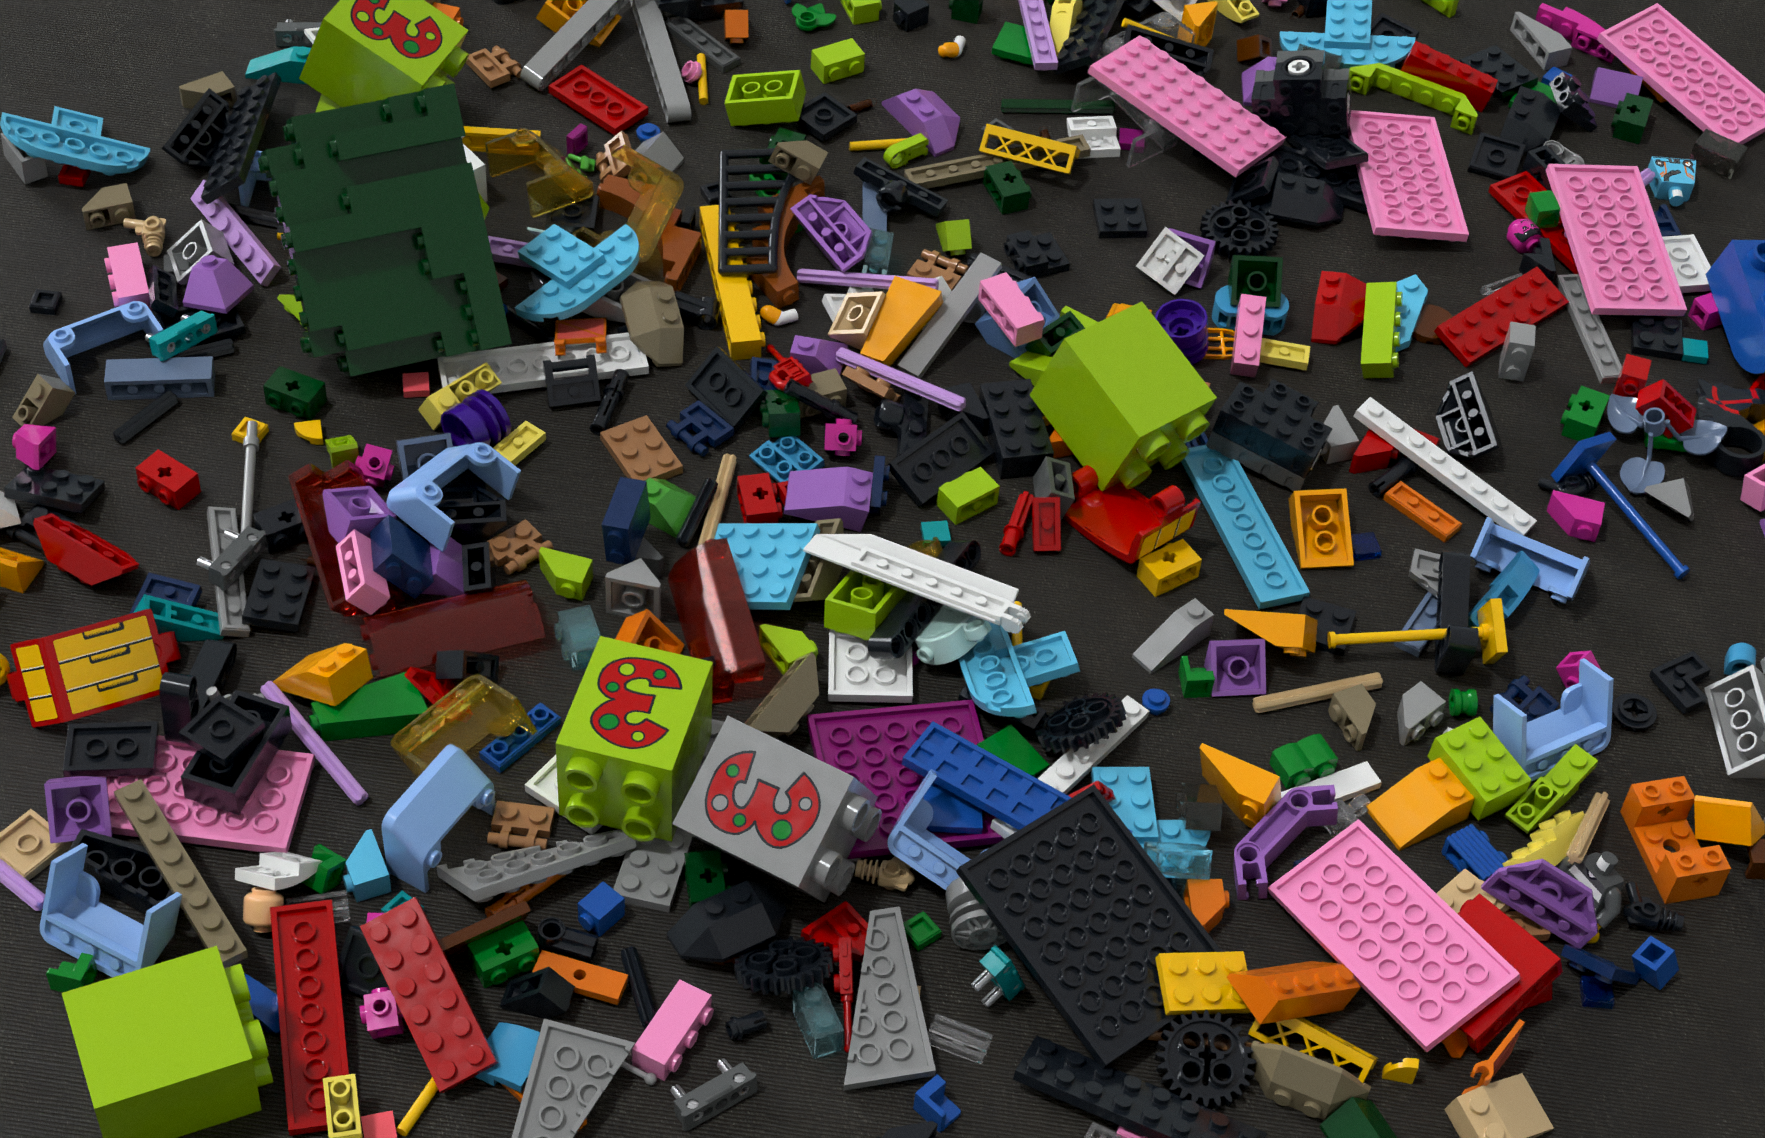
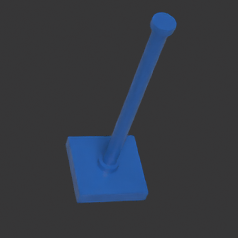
M1611 432L1578 441L1551 474L1552 478L1558 483L1564 481L1568 475L1577 476L1578 474L1590 472L1675 572L1674 576L1677 579L1684 577L1690 571L1689 567L1682 565L1596 464L1615 442L1616 438Z

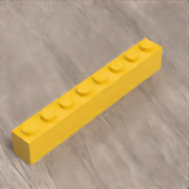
M719 205L700 206V229L716 298L720 303L719 311L730 357L733 360L752 359V357L761 358V347H765L764 332L759 331L761 329V319L759 314H755L757 312L756 298L751 297L753 294L752 281L747 280L749 274L720 275L718 273ZM728 224V231H739L735 230L736 224ZM728 241V248H743V246L739 247L740 241ZM728 258V265H746L747 263H743L744 258Z

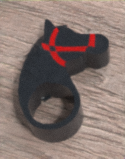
M1699 379V388L1696 390L1698 402L1695 419L1713 421L1727 426V433L1719 446L1713 452L1704 456L1721 472L1730 476L1744 477L1745 474L1763 465L1765 458V435L1749 422L1765 420V390L1759 388L1734 389L1723 383L1711 385ZM1726 445L1741 446L1749 449L1753 454L1740 455L1727 450L1725 447Z

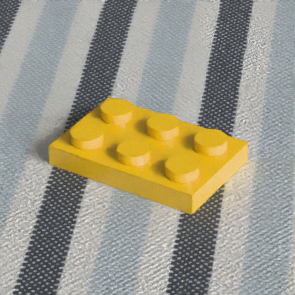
M1244 951L1159 953L1156 956L1155 960L1166 1015H1191L1192 1011H1196L1197 1014H1203L1205 1010H1208L1209 1014H1217L1218 1012L1221 1014L1251 1013L1227 979L1229 973L1248 971Z

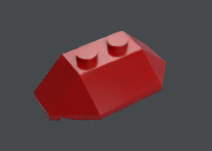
M1321 271L1314 309L1311 342L1337 344L1344 336L1352 333L1364 323L1366 283L1347 273Z
M51 513L34 519L33 525L47 560L57 565L59 570L76 576L80 582L92 586L136 570L139 567V563L130 554L74 523L61 520L57 515Z

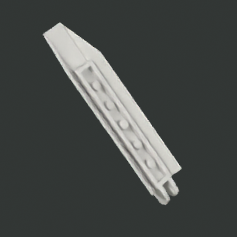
M816 534L803 549V552L998 626L1001 625L1007 632L1019 633L1024 627L1023 624H1026L1031 617L1027 609L1014 604L1019 589L872 534Z

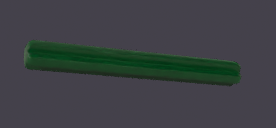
M1002 99L1001 111L1003 113L1113 114L1115 102L1113 100Z

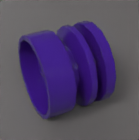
M1176 299L1163 304L1156 312V320L1191 365L1199 362L1207 354L1209 347L1207 332L1208 316L1206 310L1201 304L1189 299Z
M484 389L473 392L462 403L455 404L441 415L443 432L451 433L453 447L478 442L488 444L489 446L495 445L511 433L510 419L504 407L497 398Z

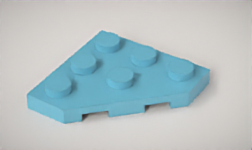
M1416 274L1397 282L1398 292L1403 293V306L1398 307V312H1401L1402 325L1397 327V332H1400V347H1396L1395 352L1410 346L1413 332L1428 297V289Z

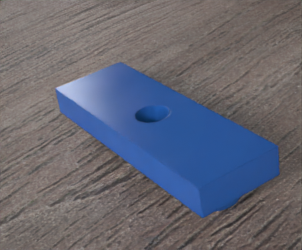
M540 702L479 752L480 759L497 772H503L561 724V717Z

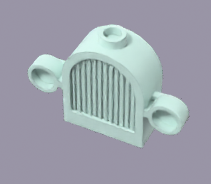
M943 605L915 640L918 647L917 656L922 662L931 665L952 662L965 655L978 642L983 641L984 636L992 630L990 623Z

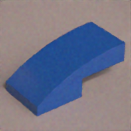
M244 973L251 996L249 1003L254 1020L258 1019L262 1029L278 1037L280 1034L277 995Z

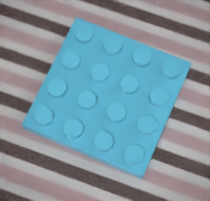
M719 523L710 551H707L686 600L689 609L790 610L811 554L803 552V549L816 534L820 533L818 524Z

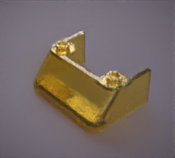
M520 128L513 133L485 142L491 177L534 162L544 171L545 176L526 182L530 213L533 218L587 199L594 194L593 182L557 148L526 128Z
M622 145L615 149L611 155L632 167L628 175V183L633 190L640 193L626 223L634 230L638 237L640 245L638 264L651 258L683 192L684 183L679 175L630 147ZM583 226L574 231L572 235L594 248L612 235L614 231H604L598 235Z
M477 674L465 679L395 734L391 740V746L418 778L449 744H453L467 752L489 733L498 737H506L511 735L518 726L532 735L537 730L516 696L483 675Z

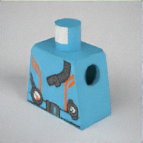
M1652 156L1648 168L1655 172V177L1649 184L1655 198L1669 200L1672 206H1680L1683 202L1688 201L1695 183L1696 160Z

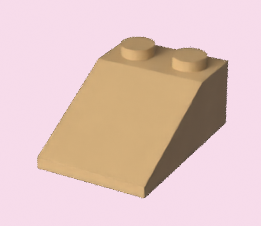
M1523 1073L1489 1083L1487 1086H1480L1460 1095L1444 1109L1460 1138H1536L1554 1129Z

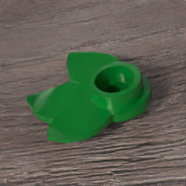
M796 3L792 8V15L796 18V26L803 31H811L817 27L829 26L836 20L835 14H825L822 3L809 8Z

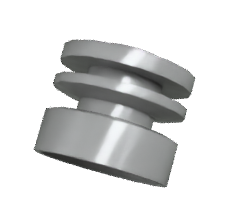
M959 877L952 881L946 888L945 896L947 910L950 914L951 937L954 943L961 948L969 950H986L1007 942L962 879Z

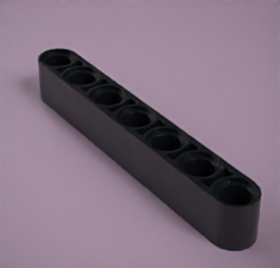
M976 540L950 541L936 558L972 571L981 558V547ZM908 591L870 636L868 641L870 656L874 659L901 658L943 607V604Z

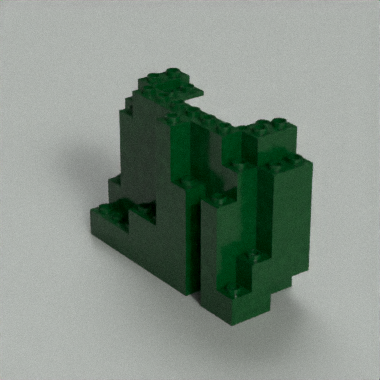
M454 83L392 96L384 100L290 117L286 120L283 132L286 142L290 141L291 145L264 150L261 152V157L258 158V164L261 174L266 173V178H272L273 180L269 181L270 193L272 197H277L279 207L275 208L277 222L283 223L285 233L281 234V240L284 250L289 249L291 257L290 260H287V266L290 276L295 275L297 286H293L296 302L301 301L303 312H299L302 328L307 327V331L302 332L303 338H300L303 353H307L308 357L315 358L339 352L340 356L336 357L339 372H344L345 376L352 377L434 358L449 357L512 344L472 162L467 163L462 142V137L466 135Z

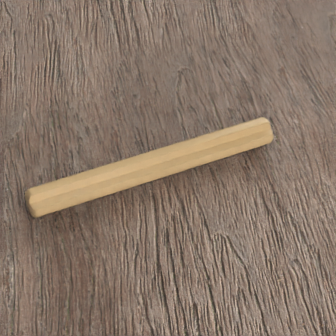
M726 453L722 457L716 479L718 483L717 490L709 504L697 546V553L700 556H705L707 551H710L718 524L721 521L737 463V457L734 454Z
M1378 672L1255 697L1253 698L1252 706L1256 713H1263L1330 699L1333 693L1362 684L1367 691L1382 687L1383 679Z
M1596 792L1569 846L1566 855L1569 857L1568 862L1572 865L1574 862L1582 863L1610 803V800L1607 798L1609 794L1606 792L1602 794Z

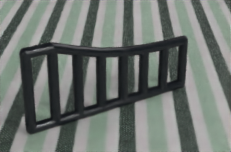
M775 148L721 150L719 153L718 273L720 275L774 274L778 270L780 221L785 202L796 177L773 164L729 166V159L770 158ZM788 173L785 180L728 182L729 175ZM780 190L778 196L728 198L729 191ZM774 206L773 213L728 215V208ZM770 223V230L728 231V224ZM768 240V247L728 248V241ZM768 257V264L728 265V258Z

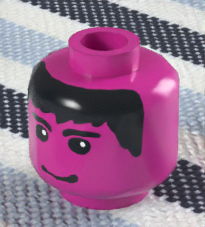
M1527 218L1517 219L1508 227L1507 240L1518 253H1532L1533 248L1538 245L1539 238H1543L1541 230L1532 220Z

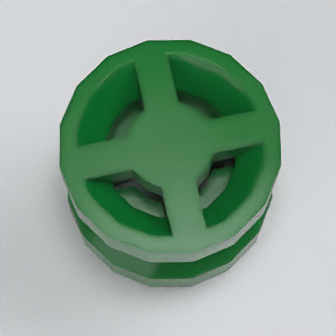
M1451 689L1449 694V711L1451 716H1459L1460 714L1475 716L1478 708L1476 690L1460 691L1459 689Z

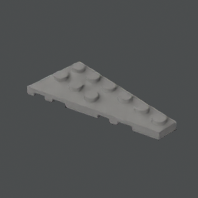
M617 829L587 835L583 839L584 842L580 843L562 840L556 842L555 848L541 850L540 845L494 854L491 856V861H475L473 858L463 860L464 866L448 869L447 864L436 866L438 877L475 902H487L497 894L516 892L521 886L545 882L548 877L556 874H569L573 872L574 868L598 864L601 859L609 856H622L627 850L636 848V842L627 836L623 830Z
M900 906L870 911L843 1091L935 1076L936 1073Z
M544 1019L511 1138H574L634 1047L635 1042Z

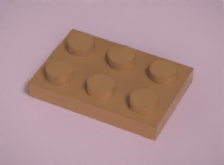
M647 415L600 432V440L627 478L646 481L649 477L666 480L683 473V465Z

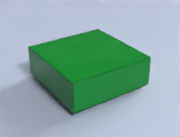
M924 911L903 923L907 940L917 951L939 939L942 934L940 928Z

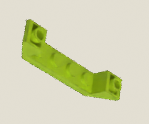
M1382 63L1350 67L1352 91L1366 95L1371 86L1378 87L1453 115L1451 128L1470 135L1473 134L1478 114L1465 94Z

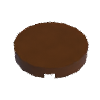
M1423 305L1420 319L1412 337L1426 344L1427 341L1433 342V344H1442L1443 341L1436 335L1434 330L1438 325L1453 316L1442 307Z

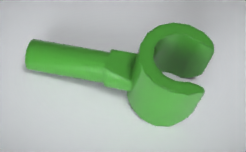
M571 153L568 154V159L580 163V170L594 172L595 159H590L587 156L579 157Z

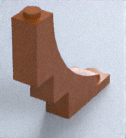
M608 174L604 182L600 183L597 189V196L600 197V208L626 217L640 226L651 237L662 257L664 283L673 286L674 292L675 290L680 292L701 253L702 233L680 227L682 210L663 206V188Z
M820 175L814 178L811 185L803 182L792 187L780 221L777 272L774 274H749V277L777 309L799 300L798 281L791 273L785 258L789 241L799 224L790 208L809 194L825 197V182ZM774 206L758 207V213H773ZM761 223L762 225L752 230H770V223ZM752 240L753 247H768V240ZM746 257V263L768 264V257Z

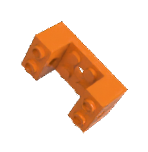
M1685 776L1631 784L1620 810L1665 904L1719 895L1731 870L1720 845L1701 848L1697 839H1695V835L1687 821L1695 796ZM1663 846H1671L1676 852L1671 853L1665 850Z

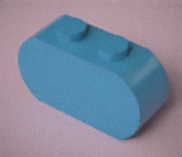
M1228 285L1220 288L1215 295L1212 320L1219 328L1235 331L1238 305H1230ZM1282 293L1280 307H1265L1263 335H1276L1285 327L1289 301Z

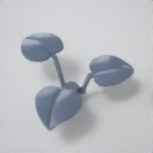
M1611 394L1609 397L1607 414L1609 423L1614 430L1623 434H1631L1640 427L1644 428L1648 434L1646 460L1640 457L1631 458L1624 462L1620 470L1622 483L1633 494H1646L1644 492L1646 486L1659 484L1664 480V465L1657 461H1651L1653 438L1660 436L1666 427L1677 441H1683L1684 449L1693 455H1706L1713 452L1727 433V426L1720 423L1694 420L1693 428L1679 435L1670 424V420H1665V413L1660 408H1649L1645 411L1644 416H1642L1635 409L1637 398L1623 397Z

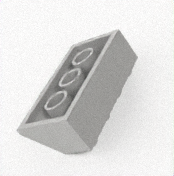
M1752 664L1704 688L1727 775L1730 778L1765 779V675Z

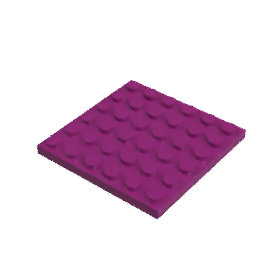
M972 700L807 715L806 722L814 757L854 776L878 797L874 807L882 810L879 825L873 836L867 842L857 838L847 859L893 855L888 848V836L905 806L922 783V778H925L903 766L902 759L932 721L975 745L984 740ZM982 810V834L931 832L953 848L997 844L1004 840L1001 835L990 828L992 820L996 817Z

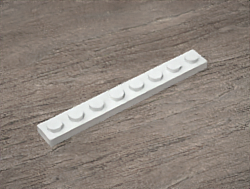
M1369 397L1356 410L1353 417L1479 511L1492 518L1501 527L1525 536L1535 525L1536 519L1373 398Z
M1127 695L1121 701L1127 713L1125 714L1126 720L1122 721L1123 726L1116 727L1117 733H1109V739L1101 738L1098 745L1092 743L1088 749L1080 747L1077 752L1070 749L1038 779L1067 794L1092 770V767H1096L1148 717L1149 710ZM998 818L992 820L990 826L991 829L1004 839L1018 831V829Z

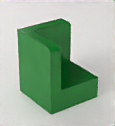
M1553 191L1529 193L1525 207L1528 218L1539 229L1557 227L1560 218V206Z
M1181 656L1178 674L1183 697H1211L1215 681L1213 671H1206V668H1190L1188 656Z
M321 844L314 846L311 858L323 862L318 865L317 872L302 881V883L323 894L340 884L347 859Z
M81 953L76 964L63 961L58 970L49 968L46 976L51 990L67 992L92 984L98 970L94 956Z

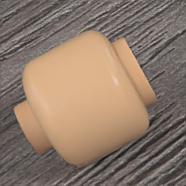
M263 887L252 888V892L246 894L243 900V921L247 925L253 926L254 932H271L270 907L284 906V897L276 892V890Z

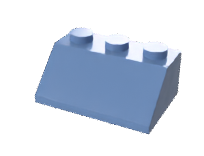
M1036 277L1017 282L1022 293L1029 297L1037 312L1043 315L1045 321L1043 328L1060 318L1059 313ZM988 311L975 323L987 344L1013 358H1017L1027 352L1025 347L1028 343L1015 347Z

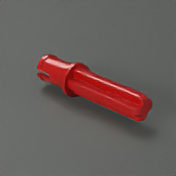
M1024 491L1023 494L1019 495L1009 524L1003 529L1004 537L999 545V551L1003 555H1014L1019 540L1024 536L1023 529L1032 507V497H1034L1028 491Z

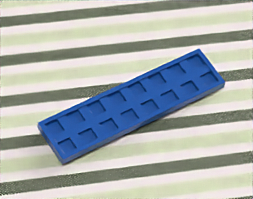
M934 721L931 722L902 759L903 766L923 777H926L931 769L934 770L937 774L936 779L933 781L934 783L1018 830L1071 799L1070 796Z

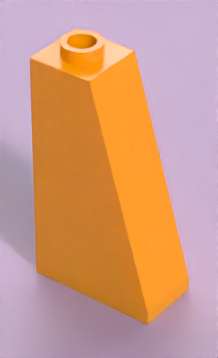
M894 276L860 354L891 366L943 304L942 292Z

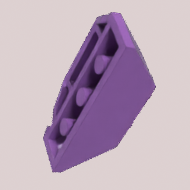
M913 89L882 101V106L913 136L922 133L929 140V144L926 147L934 157L954 150L960 117L933 91Z
M809 194L790 208L810 239L838 271L844 273L864 258L873 233L845 200L817 197V195Z
M1544 859L1498 868L1481 885L1482 890L1574 947L1582 948L1598 932L1592 889Z

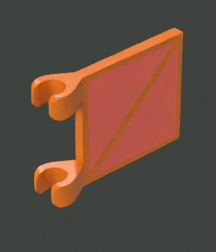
M606 317L556 320L555 356L566 355L565 344L596 343V354L607 353Z
M1518 1020L1488 1060L1474 1065L1470 1076L1473 1078L1476 1073H1482L1478 1084L1465 1089L1462 1095L1480 1086H1487L1490 1083L1491 1079L1511 1055L1525 1024L1524 1021Z

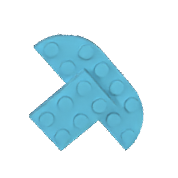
M1327 0L1325 33L1280 31L1279 42L1283 51L1325 50L1326 69L1340 70L1375 63H1382L1395 68L1396 63L1403 59L1405 61L1415 43L1416 37L1370 35L1372 0Z
M54 106L51 124L2 112L0 119L3 134L11 143L25 151L28 156L52 160L58 164L64 163L77 166L83 170L98 171L108 176L128 173L141 168L148 160L150 148L102 137L103 118L57 106Z
M553 224L517 251L519 259L552 280L515 307L516 314L527 320L544 322L543 318L558 317L559 320H562L588 308L627 278L636 268L640 259V245L634 230L625 224L593 248Z
M991 622L989 623L992 630L984 636L983 641L978 642L965 655L958 658L974 703L988 713L1015 718H1024L1027 715L1037 713L1028 687L1080 672L1077 659L1065 631L1012 646L1008 632L1001 625L998 626Z
M1092 767V783L1098 780L1113 790L1115 799L1108 802L1125 826L1133 831L1132 835L1161 872L1174 873L1189 867L1192 861L1204 853L1211 834V820H1156L1149 767Z

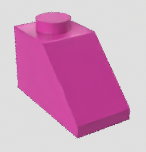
M24 424L14 433L12 439V446L16 448V458L32 469L40 470L56 453V427Z
M1553 490L1546 511L1568 536L1595 542L1602 524L1605 503Z

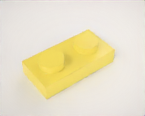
M1262 338L1259 362L1307 370L1310 346Z
M525 421L494 446L493 449L512 464L517 465L546 440V433Z

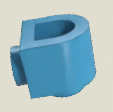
M1737 643L1730 646L1724 660V674L1732 675L1752 664L1756 666V649L1747 643Z

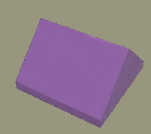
M1598 67L1594 73L1589 100L1591 103L1617 108L1619 100L1624 101L1626 93L1639 95L1643 77Z
M1169 228L1170 231L1205 255L1184 283L1202 289L1212 265L1216 241Z
M450 537L446 550L442 552L430 543L434 583L421 594L465 597L463 589L462 545Z
M1265 639L1209 641L1204 668H1206V671H1213L1215 681L1211 694L1212 697L1266 694Z

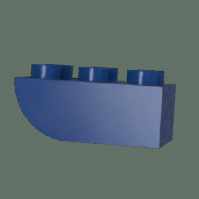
M1731 240L1705 275L1736 361L1743 369L1750 373L1765 374V240Z

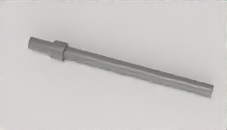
M256 421L247 422L246 437L243 439L245 465L240 534L247 526L252 527L256 452L259 451L260 442L257 437L258 423Z

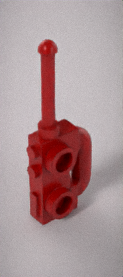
M771 344L766 347L767 352L771 353L780 362L774 365V370L769 373V381L778 390L784 391L787 382L791 378L809 387L810 383L813 382L811 374L803 368V365L797 359H794L792 356L784 358Z
M839 937V944H833V962H839L840 974H834V992H840L841 1003H843L845 1040L843 1049L846 1053H849L852 1036L851 1003L854 999L851 937Z

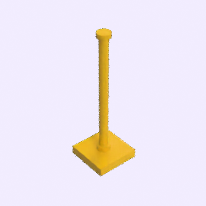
M1502 598L1490 599L1477 611L1479 627L1473 628H1478L1479 631L1478 638L1481 641L1483 664H1494L1508 652ZM1447 628L1335 634L1333 631L1328 632L1327 642L1329 648H1336V645L1442 640Z

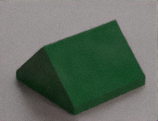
M1233 255L1228 276L1230 305H1238L1241 294L1266 297L1265 307H1280L1283 257Z
M1351 1097L1320 1124V1129L1326 1138H1397L1373 1101Z

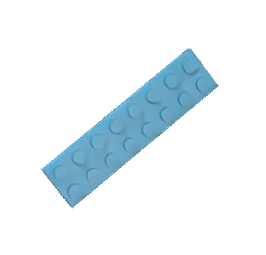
M1206 445L1188 448L1190 452L1181 463L1258 609L1302 601L1305 596L1309 597L1310 591L1239 461L1230 459L1220 452L1208 448Z

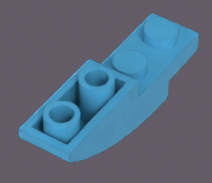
M1523 550L1519 551L1489 585L1490 590L1468 613V625L1470 627H1479L1477 611L1490 599L1502 598L1505 619L1511 615L1534 584L1540 569Z

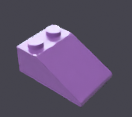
M852 467L790 471L784 514L812 521L841 518L843 528L861 532L869 513L873 473Z

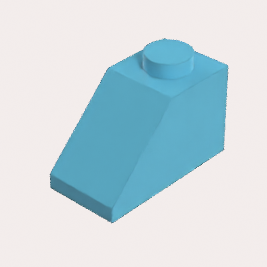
M372 829L366 830L345 862L347 875H343L347 893L353 892L356 902L391 892L390 876Z

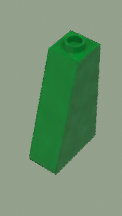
M406 672L364 685L335 707L318 701L311 703L313 715L309 716L311 727L315 732L319 731L323 741L427 731L431 729L429 710L419 690L405 677L404 674Z

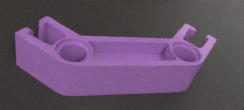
M1334 785L1307 786L1291 789L1236 845L1234 849L1233 871L1237 900L1249 899V894L1246 892L1247 883L1243 879L1253 878L1257 879L1258 898H1267L1268 880L1266 869L1306 827L1337 825L1338 805L1337 802H1334L1336 795Z

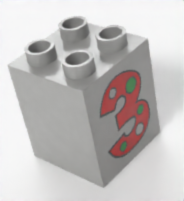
M727 716L672 824L725 854L825 903L830 892L840 896L849 885L855 870V864L848 861L847 858L857 838L867 842L873 836L879 825L882 810L874 807L878 797L854 776Z

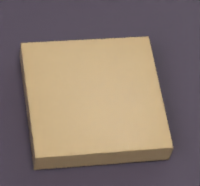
M32 809L28 810L0 832V858L28 881L50 865L52 860L70 849L72 845L71 841L50 843L48 822Z

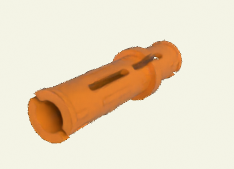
M556 874L548 877L545 882L539 884L530 883L521 886L516 892L505 893L504 897L485 908L486 916H492L522 901L528 902L556 881L565 877L566 874Z

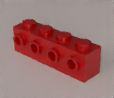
M1415 41L1401 68L1403 72L1465 94L1473 108L1481 113L1498 82L1497 79L1489 74L1482 73L1470 65L1459 62L1449 55L1438 52L1418 41Z

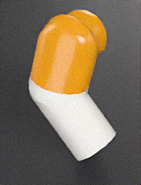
M956 36L954 42L944 43L938 48L939 55L943 58L946 56L950 58L960 56L966 39L963 36Z
M766 305L760 310L761 317L774 326H781L798 320V313L794 308L783 312L774 306Z

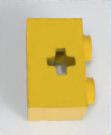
M1181 539L1174 543H1168L1163 548L1140 558L1136 576L1154 597H1157L1197 578L1202 559L1184 539Z

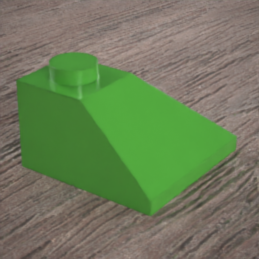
M649 477L646 480L651 516L649 524L676 538L696 496L664 479Z

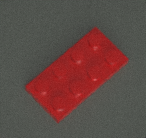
M582 64L548 85L551 95L613 135H617L620 131H624L648 115V106Z

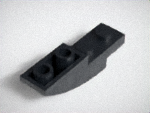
M655 0L658 8L691 19H721L722 11L743 9L744 3L743 0Z

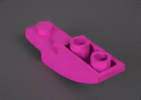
M1544 3L1539 6L1536 21L1560 33L1564 38L1571 40V47L1612 63L1615 55L1597 40L1599 34L1605 31L1603 27L1568 7L1561 11Z

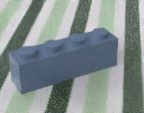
M213 356L176 357L165 361H160L159 358L106 360L104 384L108 400L157 399L167 391L175 393L177 398L214 397L216 373Z

